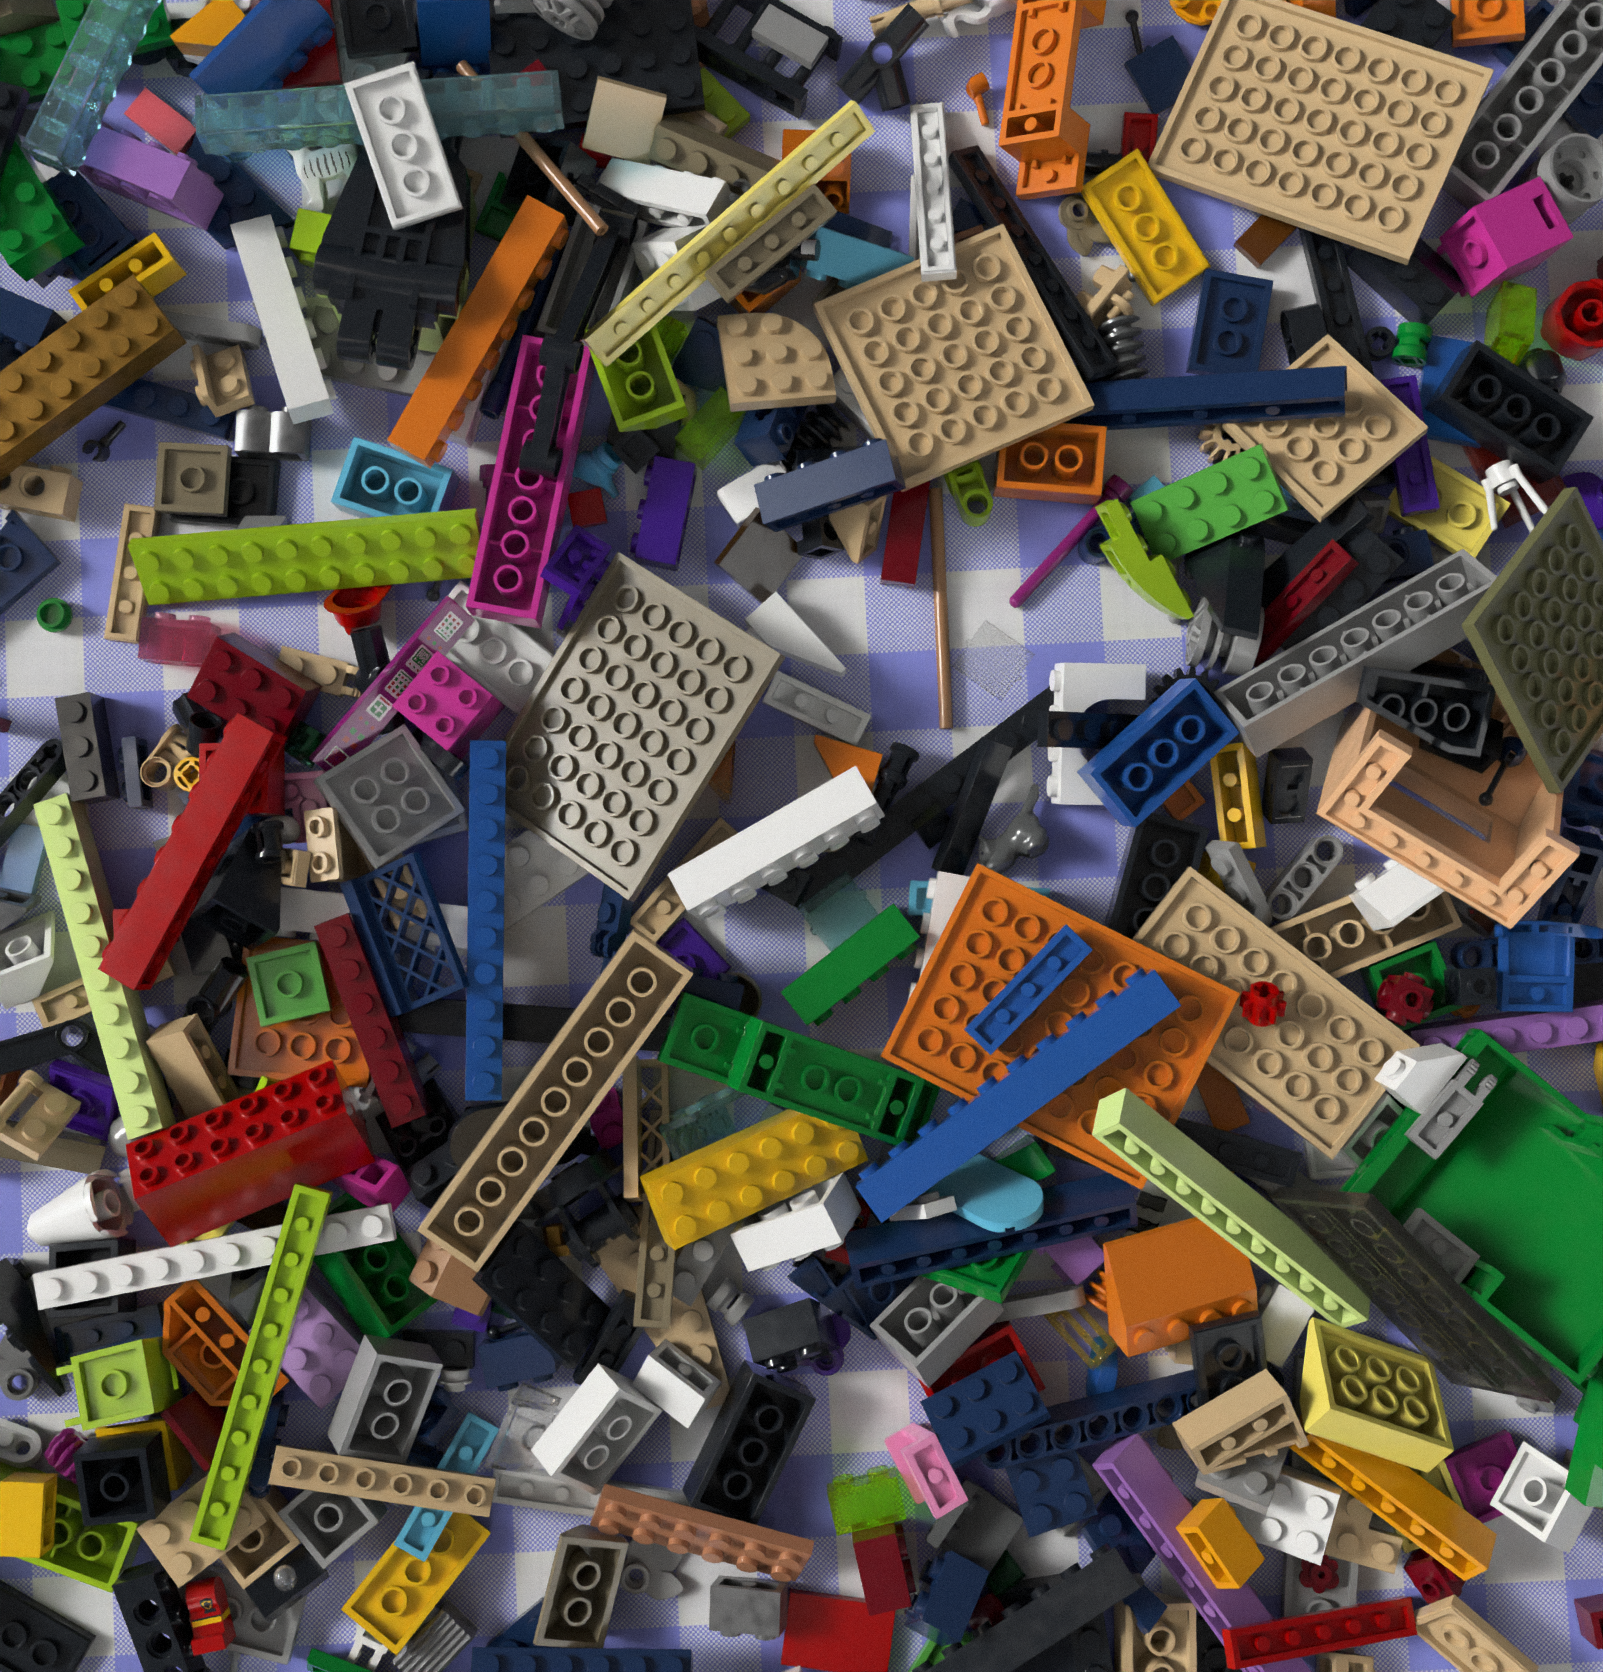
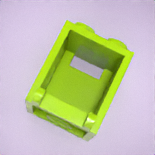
M163 1336L140 1339L70 1357L71 1365L56 1368L57 1376L73 1372L80 1413L79 1417L64 1420L65 1427L81 1424L82 1431L162 1412L183 1399L179 1371L162 1354Z

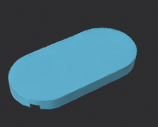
M980 1154L973 1156L924 1192L938 1191L939 1197L954 1196L957 1210L952 1211L953 1213L993 1232H1006L1005 1228L1015 1227V1231L1025 1229L1041 1217L1044 1209L1042 1189L1034 1180Z

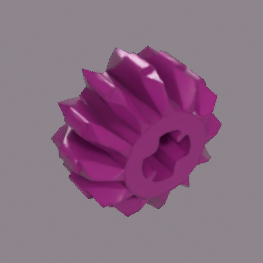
M73 1428L63 1429L49 1443V1447L44 1453L48 1464L53 1466L55 1471L60 1472L65 1478L77 1484L73 1454L90 1437L85 1436L80 1431L77 1432Z

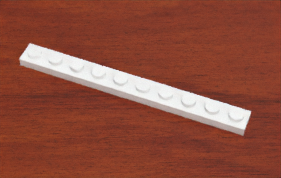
M391 1203L326 1215L314 1256L397 1239ZM283 1224L179 1244L173 1247L158 1248L37 1272L32 1275L38 1310L271 1265Z

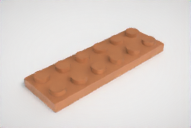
M608 1484L603 1486L590 1526L597 1527L600 1532L607 1535L623 1534L632 1537L634 1541L640 1544L649 1545L656 1543L667 1546L668 1550L677 1554L689 1552L702 1556V1559L710 1563L726 1562L733 1564L743 1572L753 1573L759 1571L770 1574L771 1578L780 1582L796 1581L810 1559L814 1546V1541Z

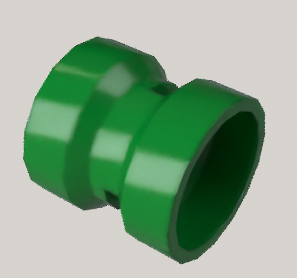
M1418 322L1399 324L1396 334L1399 343L1393 349L1392 362L1400 366L1412 368L1425 366L1428 359L1426 345L1432 340L1433 328Z

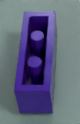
M654 456L653 466L647 465L644 475V486H648L646 499H640L637 511V519L642 520L639 533H633L630 553H635L634 558L637 564L678 572L697 477L696 463Z

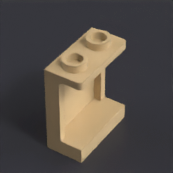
M335 807L304 811L307 851L311 852L309 863L310 883L346 882L370 873L357 843L338 818V811Z

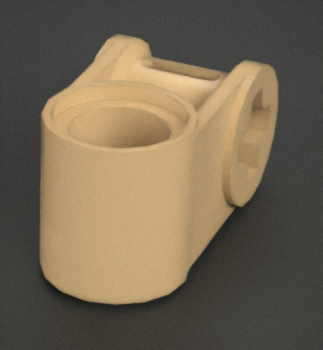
M179 724L172 725L163 734L158 745L140 768L142 781L146 785L160 791L168 792L174 790L178 786L174 780L176 765L184 758L195 757L178 745L180 743L186 747L187 737ZM166 766V778L157 783L155 780L156 770L159 767Z

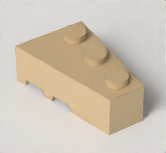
M1267 1369L1172 1423L1183 1448L1203 1475L1246 1464V1458L1264 1453L1267 1457L1278 1455V1449L1294 1444L1298 1448L1310 1446L1287 1393Z

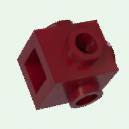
M1405 972L1403 976L1388 975L1387 979L1381 983L1378 989V999L1374 1007L1385 1012L1387 1020L1405 1027L1407 1022L1420 1024L1422 1019L1425 1020L1429 1016L1433 1008L1434 1001L1431 998L1434 990L1424 986L1425 979L1409 972ZM1412 993L1406 1004L1405 998L1407 994Z
M1422 1548L1414 1550L1403 1567L1414 1586L1428 1604L1454 1594L1459 1597L1462 1593V1587L1466 1582Z

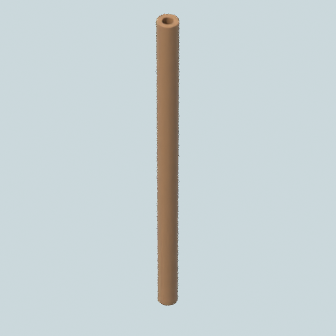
M466 60L460 61L456 66L457 72L460 75L471 77L472 89L595 234L597 236L604 235L608 230V225Z
M942 488L929 489L939 729H953Z

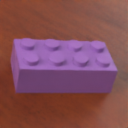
M79 116L76 117L59 154L98 187L202 230H207L224 194L213 184L215 179L197 168L198 162L181 152H178L177 156L170 154L168 149L154 141H150L149 144L143 143L139 137L127 130L122 129L120 133L113 131L114 129L100 119L93 118L91 122Z

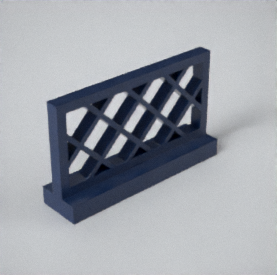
M413 852L359 878L350 879L340 884L390 1018L414 1011L426 1004L470 986L419 852ZM408 864H411L415 875L412 886L400 880L403 868ZM380 878L389 883L385 898L379 896L373 880ZM397 887L409 893L405 909L392 903ZM417 898L425 901L428 911L425 920L413 914ZM390 910L402 916L398 931L393 930L389 923L388 915ZM410 921L422 927L418 942L405 936ZM430 931L439 937L441 945L438 953L425 947ZM402 944L415 950L410 965L405 963L400 951ZM422 955L435 960L430 976L418 970ZM443 965L451 969L456 984L448 986L438 980ZM415 977L428 983L424 997L420 999L413 985Z

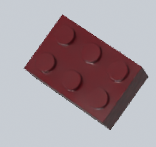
M234 632L216 636L187 697L228 722L237 713L259 720L288 737L284 743L285 748L293 745L322 685Z

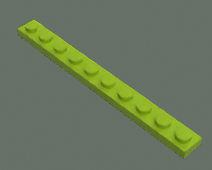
M301 1182L294 1184L189 1541L223 1551L229 1546L330 1205L332 1191Z

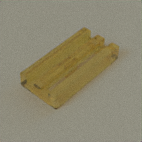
M1083 1306L1075 1309L1107 1343L1104 1349L1094 1341L1067 1310L1043 1315L1093 1371L1119 1347ZM1060 1315L1067 1320L1097 1354L1094 1359L1085 1352L1059 1323L1057 1318Z

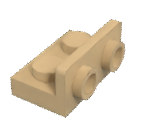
M199 344L191 346L194 360L190 361V366L199 383L198 386H195V392L202 406L208 405L217 418L255 404L245 353L239 344L207 356Z

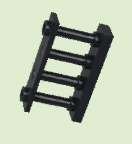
M722 0L705 27H698L694 24L699 62L798 119L806 109L808 89L803 86L824 55L837 62L840 57L843 37L838 35L833 28L817 23L779 0ZM769 3L829 37L828 45L811 70L801 65L793 78H787L774 70L783 57V54L771 48L763 61H757L745 54V51L754 39L752 37V29ZM738 5L751 12L753 16L734 44H728L715 35L734 7Z

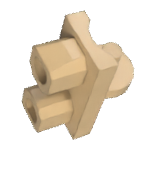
M1121 264L1116 270L1104 265L1100 266L1092 279L1093 285L1100 289L1095 296L1084 290L1080 291L1076 296L1096 329L1106 319L1110 320L1118 316L1133 315L1134 313L1132 306L1129 304L1134 298V294L1130 291L1133 286L1127 277L1129 269Z

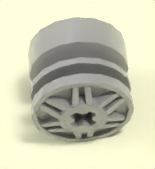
M529 0L532 8L546 22L561 32L581 40H592L598 30L597 25L605 17L602 8H609L613 0Z
M1572 133L1562 137L1521 174L1518 186L1541 176L1568 225L1573 223L1578 217L1603 199V143L1588 134Z
M1200 597L1193 612L1194 617L1190 618L1187 628L1185 664L1196 668L1202 658L1203 669L1210 670L1219 656L1221 657V672L1223 674L1240 677L1251 671L1262 638L1265 617L1264 608L1261 606L1258 638L1253 640L1222 633L1207 610L1209 602L1205 597Z

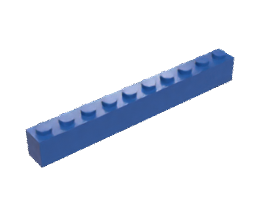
M470 740L467 979L470 986L467 987L465 1101L502 1100L506 741Z
M1143 968L1135 971L1125 979L1128 986L1116 994L1111 989L1095 1001L1098 1008L1087 1016L1083 1011L1073 1016L1065 1023L1069 1029L1058 1037L1053 1032L1047 1035L1035 1045L1038 1051L1032 1056L1026 1058L1022 1054L1006 1066L1009 1072L997 1080L994 1075L976 1088L979 1094L967 1102L965 1097L951 1105L947 1109L950 1114L939 1123L934 1118L917 1131L920 1137L908 1145L906 1140L893 1147L888 1152L891 1158L879 1166L875 1161L858 1174L861 1180L857 1182L856 1188L882 1223L1179 1008L1181 1004L1155 969L1145 972Z

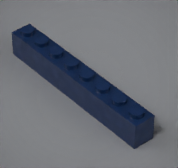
M1105 1173L1095 1177L1041 1188L1044 1198L1043 1214L1034 1224L1015 1231V1227L1005 1228L1006 1232L989 1231L953 1212L928 1219L899 1220L850 1231L845 1236V1243L855 1288L860 1289L1138 1226L1136 1200L1129 1183L1110 1173Z

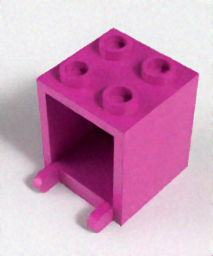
M1541 176L1472 207L1439 237L1441 245L1436 251L1440 256L1447 253L1464 284V287L1458 291L1461 297L1470 295L1472 298L1536 268L1574 238L1555 204L1551 192L1547 189Z
M437 650L394 702L392 707L445 750L463 759L470 750V740H478L504 709L505 705Z

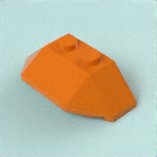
M198 1279L186 1281L164 1301L162 1354L210 1406L229 1407L250 1333L232 1312ZM282 1369L273 1396L290 1381Z

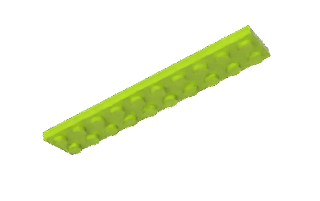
M477 508L133 538L130 540L128 548L148 604L160 605L472 578L481 535V526Z

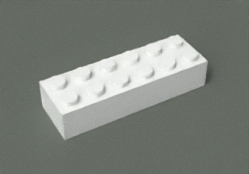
M854 766L667 875L686 910L701 921L704 919L712 921L725 914V907L737 901L738 904H741L757 895L756 890L768 883L769 886L780 883L788 877L786 872L797 866L805 868L819 859L817 855L828 848L834 851L843 847L850 841L848 837L858 831L866 833L880 824L879 819L885 815L858 768Z

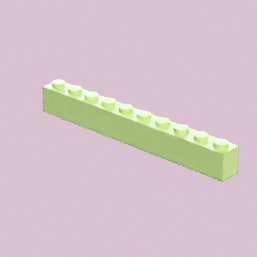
M64 793L33 804L126 1135L128 1140L136 1141L175 1125L176 1121L160 1066L156 1059L151 1056L149 1046L146 1043L151 1034L138 990L130 989L98 969L103 960L102 953L105 947L114 940V906L85 805L71 802L70 794Z
M1124 1088L1099 1100L1092 1136L1332 1324L1346 1328L1369 1320L1372 1286L1369 1281L1129 1089Z

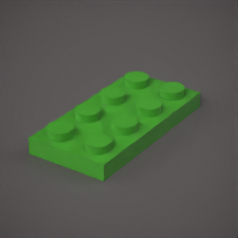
M1263 443L1130 502L1144 536L1148 540L1152 554H1162L1164 558L1166 557L1169 560L1290 509Z

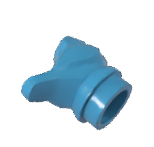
M603 442L600 446H595L592 451L585 450L578 453L572 478H581L588 483L604 488L613 499L619 496L612 474L618 471L623 461L611 449L613 446Z

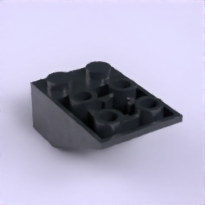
M431 1078L423 1085L433 1112L394 1128H391L385 1111L375 1117L416 1200L430 1209L459 1171L458 1166L449 1153L448 1134L453 1124H456L461 1118L434 1078Z

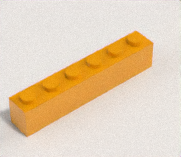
M1302 1414L1300 1415L1299 1422L1310 1446L1298 1448L1294 1444L1289 1446L1290 1449L1462 1580L1466 1581L1488 1570L1497 1536L1496 1533L1406 1465L1305 1432Z

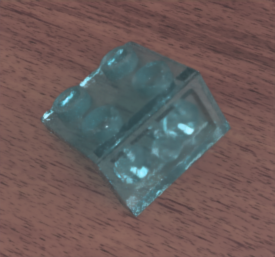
M728 1086L696 1100V1103L690 1106H684L668 1114L671 1121L659 1126L673 1159L677 1160L736 1133V1128L725 1105L746 1094L737 1090L734 1091L733 1088Z

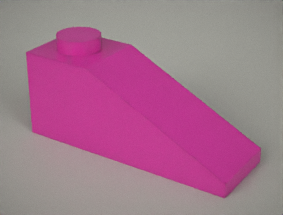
M375 1154L376 1162L331 1180V1182L369 1207L391 1203L392 1212L397 1209L411 1191L400 1167Z

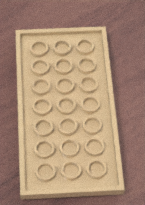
M1191 866L1185 870L1132 938V940L1240 993L1206 1062L1329 1159L1333 1160L1386 1091L1374 1080L1382 1070L1383 1065L1391 1059L1396 1051L1421 1046ZM1259 981H1266L1276 985L1279 991L1284 992L1283 1000L1287 1002L1285 1016H1277L1276 1024L1266 1027L1253 1025L1248 1021L1247 1017H1242L1243 1008L1239 1006L1241 992H1249L1250 984Z

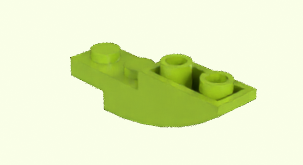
M1118 499L1106 500L1096 506L1095 509L1111 537L1099 546L1118 575L1135 593L1159 611L1176 619L1189 620L1194 617L1190 609L1192 602L1189 595L1183 588H1179L1174 578L1176 571L1173 564L1168 558H1164L1162 554L1147 556V544L1143 537L1138 533L1136 534L1130 524L1132 516L1126 505L1122 502L1119 503Z

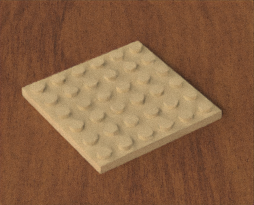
M1004 224L955 244L957 279L922 282L920 259L813 304L814 313L875 438L887 439L897 450L906 489L901 490V492L1091 411L1095 405Z

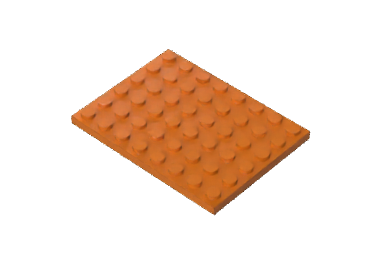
M977 863L880 1057L970 1101L979 1094L976 1088L993 1075L997 1080L1009 1072L1006 1066L1022 1054L1029 1058L1036 1053L1038 1048L1035 1045L1047 1035L1053 1032L1058 1037L1069 1029L1065 1023L1081 1011L1087 1016L1098 1008L1095 1001L1111 989L1117 994L1128 986L1125 979L1140 968H1143L1145 972L1155 969L1181 1006L1016 1125L1142 1190L1147 1178L1092 1136L1099 1100L1127 1088L1172 1125H1175L1240 993ZM1067 924L1093 950L990 1055L964 1028L1048 941Z

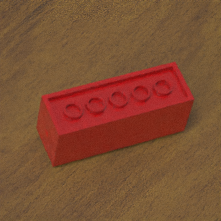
M333 1060L126 1144L134 1200L170 1247L290 1198L294 1184L297 1182L316 1187L376 1162L362 1110Z

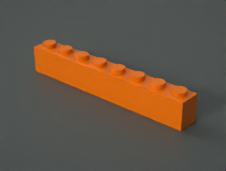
M527 195L459 313V318L455 320L389 435L387 441L395 450L431 469L435 461L438 463L444 457L448 447L447 439L452 431L456 432L461 427L465 418L463 411L469 401H475L480 394L483 386L481 380L487 370L492 371L500 357L498 350L504 340L508 341L513 336L517 328V321L515 320L522 309L527 310L535 295L534 287L539 279L544 280L551 269L552 261L550 259L556 249L561 250L567 242L569 230L565 215Z

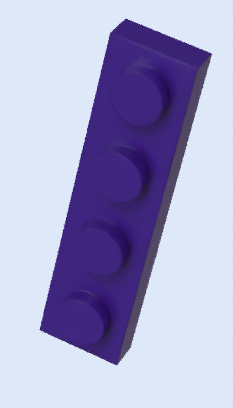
M1416 375L1380 381L1424 422ZM1425 434L1392 462L1401 517L1434 513L1440 508L1427 434Z

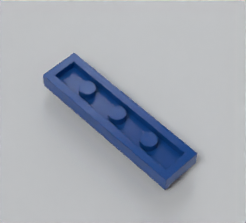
M1065 924L964 1030L991 1055L1093 949Z

